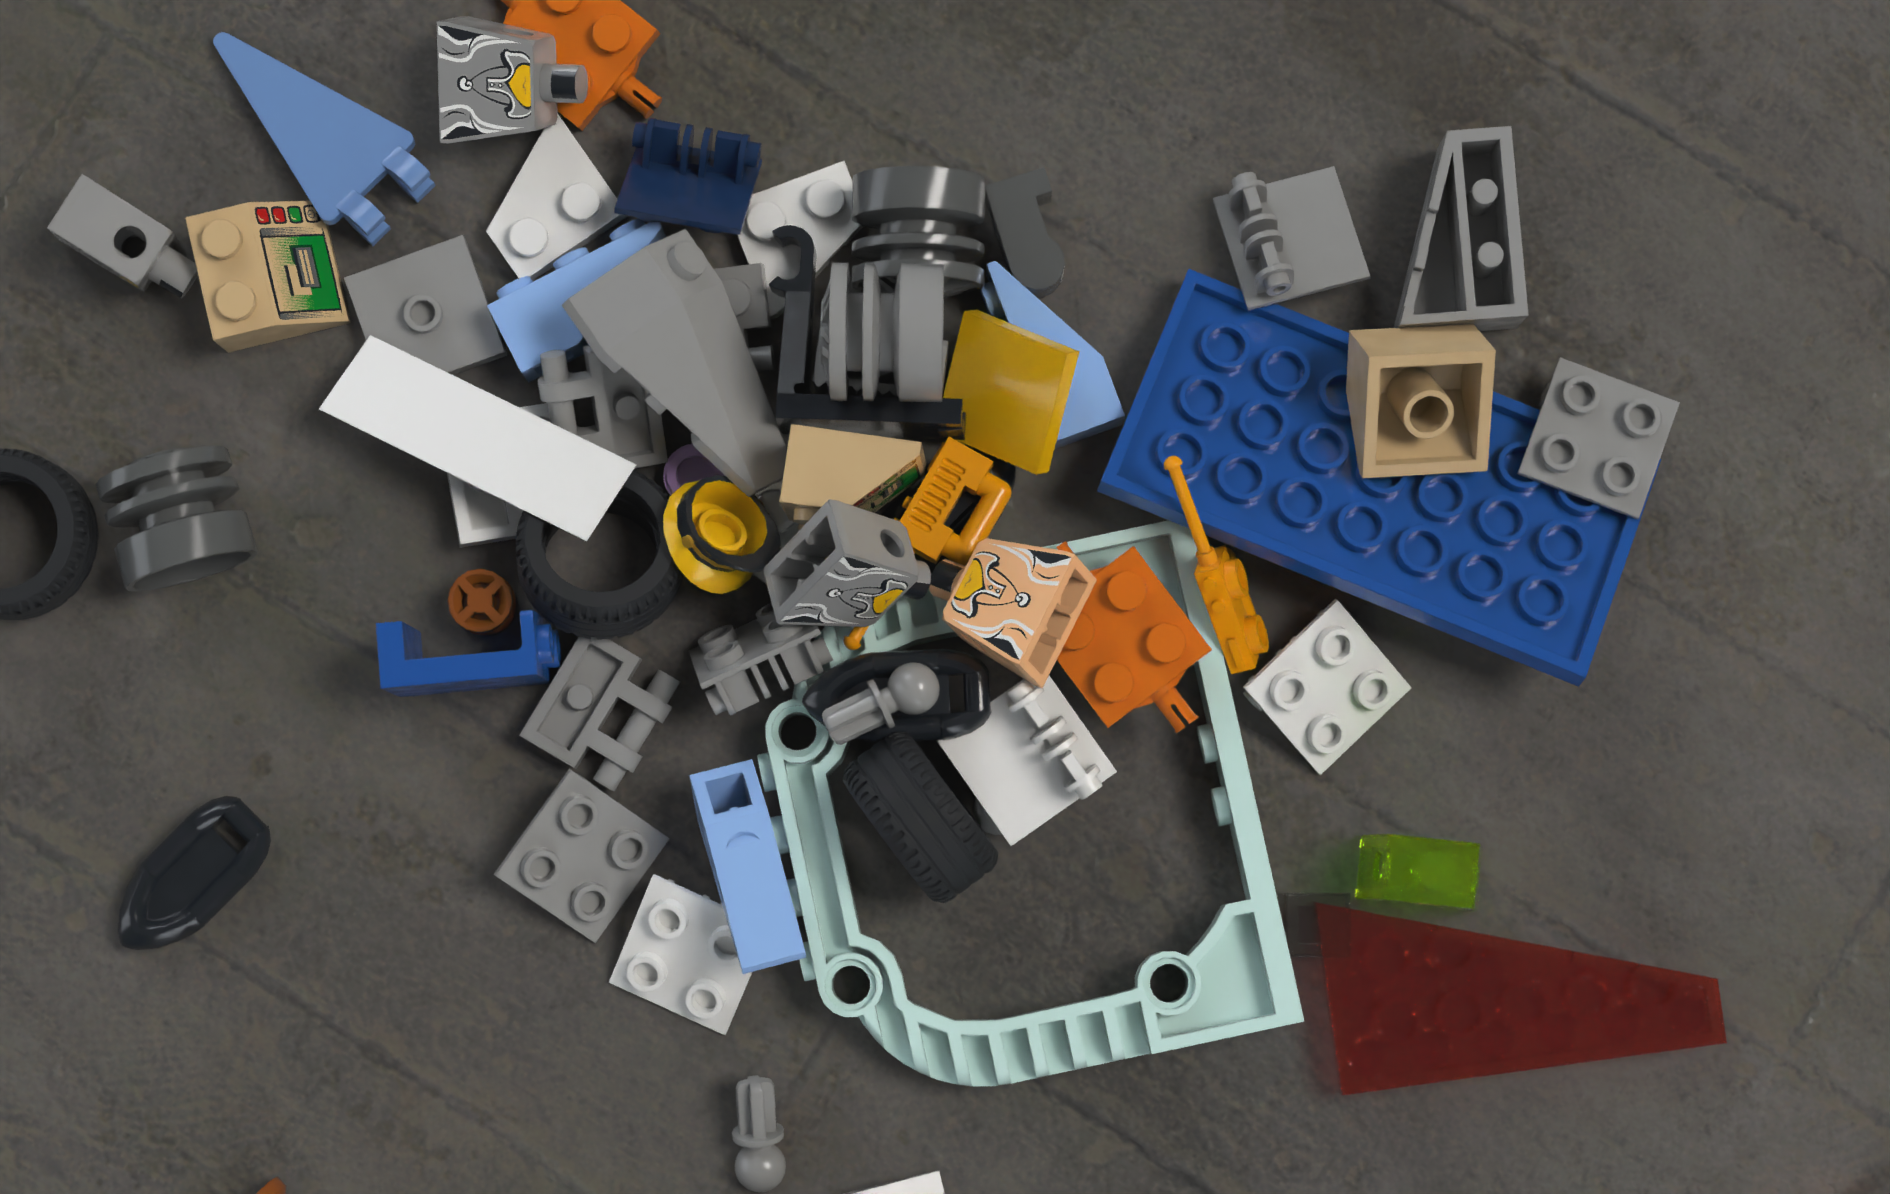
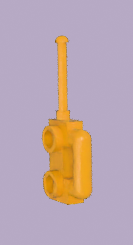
M948 437L945 443L942 442L927 468L928 473L914 497L907 496L904 500L902 507L906 510L901 519L894 518V520L900 521L907 528L914 554H918L935 565L942 555L955 563L965 566L978 542L989 536L1010 500L1012 491L1007 482L990 473L994 461L951 437ZM967 491L981 498L960 535L953 532V529L944 524L961 495ZM869 626L853 627L849 636H844L843 642L845 647L849 650L859 649L861 647L859 642Z
M1169 456L1165 459L1163 466L1165 470L1169 471L1198 550L1196 552L1198 563L1194 575L1230 673L1235 674L1255 669L1259 654L1268 652L1269 641L1264 621L1260 615L1256 614L1249 595L1248 580L1244 566L1240 559H1236L1234 552L1226 547V545L1216 548L1209 545L1180 466L1183 462L1178 456Z

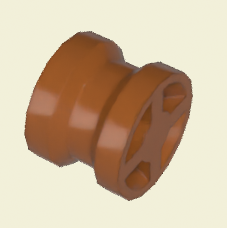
M480 568L465 572L453 583L448 596L449 611L456 623L475 635L485 637L497 635L507 629L516 616L518 603L515 591L505 579L490 570Z

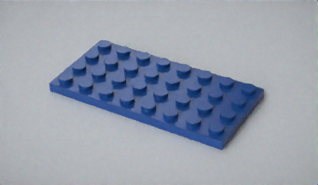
M1188 269L1097 491L1189 528L1169 471L1165 470L1163 466L1167 457L1178 456L1183 462L1180 466L1206 536L1579 687L1587 676L1661 459L1659 460L1638 520L1519 475L1517 473L1540 410L1493 391L1488 471L1362 478L1358 469L1346 394L1349 333L1278 304L1248 311L1241 289Z

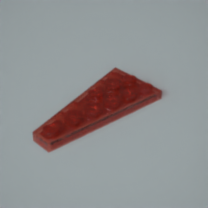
M1313 901L1339 1093L1341 1095L1727 1043L1717 978Z

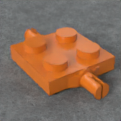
M500 0L509 7L503 24L553 35L556 40V64L585 66L588 75V92L583 103H557V111L581 131L586 128L603 106L617 99L618 96L643 115L645 119L649 118L654 111L637 98V94L641 95L656 108L661 104L662 97L655 94L634 77L642 56L661 33L621 0Z
M1067 541L1056 547L1058 550L1074 554ZM1133 546L1109 565L1090 571L1097 581L1057 661L1107 728H1110L1135 708L1155 703L1177 734L1186 726L1171 706L1173 704L1189 724L1199 716L1193 712L1175 686L1179 683L1185 671L1211 652L1212 649Z

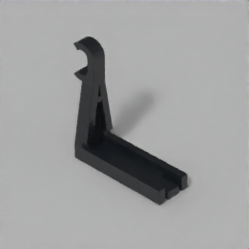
M786 225L773 230L774 239L782 247L794 244L801 248V262L798 275L789 280L777 276L769 283L770 289L774 294L785 298L775 417L782 433L790 434L791 424L891 438L947 439L951 437L955 440H965L966 412H963L962 399L942 398V402H900L898 397L875 396L874 401H863V396L848 395L847 401H831L829 394H810L817 253L811 236L804 229Z

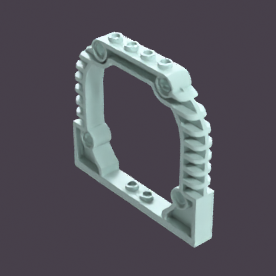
M1169 520L1068 541L1067 543L1089 571L1109 565L1134 546L1212 649L1211 652L1194 664L1207 724L1197 726V734L1204 763L1216 762L1221 787L1211 789L1213 808L1218 826L1228 824L1230 826L1246 900L1221 905L1208 929L1186 955L1176 951H1159L1149 955L1139 965L1135 974V987L1000 1019L954 1020L910 1001L907 997L903 973L895 955L881 941L861 934L828 777L843 762L850 741L842 745L836 744L830 737L826 727L813 718L802 703L803 696L809 686L823 673L796 684L792 699L779 704L768 717L765 725L768 752L758 754L757 758L764 791L777 790L782 815L770 817L779 854L790 853L795 878L787 879V884L796 917L803 916L808 941L803 942L806 958L799 959L804 981L816 979L822 1001L833 1013L843 1017H859L873 1038L888 1053L921 1074L956 1085L973 1087L998 1086L1304 1022L1223 651L1194 575L1198 563L1196 557L1198 550L1190 529ZM1062 543L1045 546L1044 548L1058 550L1056 547ZM930 589L919 600L901 597L875 624L869 625L859 642L861 647L857 650H849L843 642L844 636H849L853 627L824 626L820 632L821 634L815 638L817 640L823 637L833 658V661L822 665L824 672L862 654L904 651L918 644L958 636L942 620L943 610L948 601L933 596ZM796 715L809 717L816 725L814 742L803 750L787 748L781 739L783 724L789 718ZM1164 964L1177 966L1185 977L1183 993L1178 999L1171 1002L1159 1000L1153 995L1150 988V979L1153 972ZM856 966L868 975L870 990L862 1001L847 1003L836 995L833 981L841 968Z

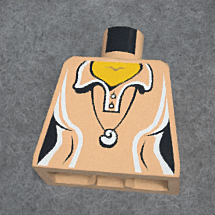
M986 538L978 542L966 566L947 559L940 561L932 572L929 589L933 596L948 601L943 610L942 620L962 640L1031 684L1043 688L1097 579L1073 553Z

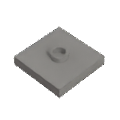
M463 235L344 277L366 340L371 335L451 375L507 356L498 327L487 307L489 302L467 241Z

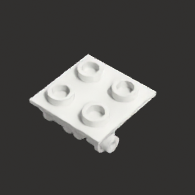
M1335 599L1324 610H1320L1317 613V617L1297 636H1293L1283 649L1278 650L1275 653L1276 656L1255 676L1252 675L1248 679V682L1243 686L1246 690L1243 694L1259 711L1263 710L1312 768L1321 775L1411 689V686L1342 604Z
M1050 675L1043 688L1037 687L1023 679L990 702L992 713L983 726L972 733L954 739L936 740L1010 846L1017 843L1079 798L1083 800L1103 786V781L1117 772Z
M653 874L609 983L726 1035L752 972L742 974L722 902L719 904L710 900V897L705 894L701 896L675 884V881L670 878L666 880Z

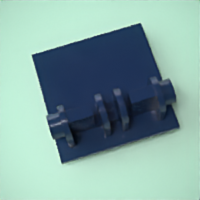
M649 118L648 123L636 122L632 138V147H636L618 196L614 213L634 216L646 222L663 221L697 227L709 233L726 232L740 235L762 166V159H760L762 143L750 141L749 134H737L718 130L715 151H712L713 128L706 127L701 149L693 148L694 125H686L682 145H679L681 124L657 120L656 118Z

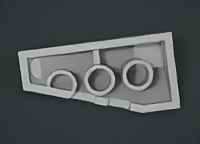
M686 229L645 246L562 304L598 359L613 373L623 368L649 392L644 401L659 415L666 409L669 410L692 432V445L748 497L783 479L787 448L726 290L704 253L696 245Z

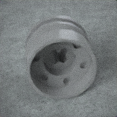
M832 263L831 277L821 301L820 357L829 383L831 401H847L849 371L862 372L863 401H874L880 372H893L896 392L900 402H942L944 264L901 263L894 293H881L875 263H865L863 293H851L849 263Z

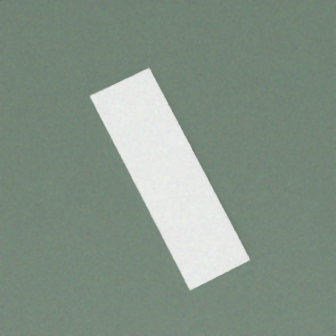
M371 335L319 408V410L585 541L589 539L637 465Z

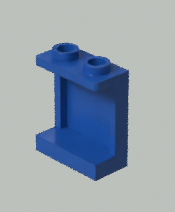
M534 610L520 611L522 646L518 650L423 658L420 631L403 621L376 623L380 688L399 697L550 684L552 682L551 668L561 667L559 633L557 629L552 630L551 624H547V620Z

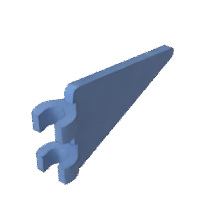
M221 32L214 37L213 43L325 224L334 225L344 217L370 245L374 246L391 230L390 226L384 221L386 219L385 216L364 197L377 183L389 174L417 203L436 186L429 178L431 174L428 169L410 154L415 147V139L411 132L228 33Z

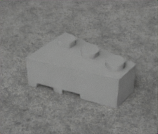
M1511 126L1447 131L1437 147L1394 328L1474 324L1479 331L1516 329L1529 314Z

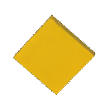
M977 309L964 311L943 398L963 400V412H966L965 440L957 441L1033 474L1048 473L1080 351Z

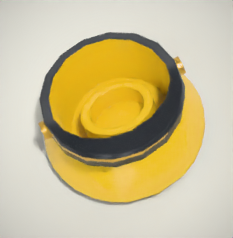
M715 475L699 481L685 483L669 497L663 514V530L669 552L684 576L702 590L710 593L724 594L739 589L751 578L754 572L763 571L764 567L781 550V540L777 526L765 509L763 502L755 494L748 497L726 476Z

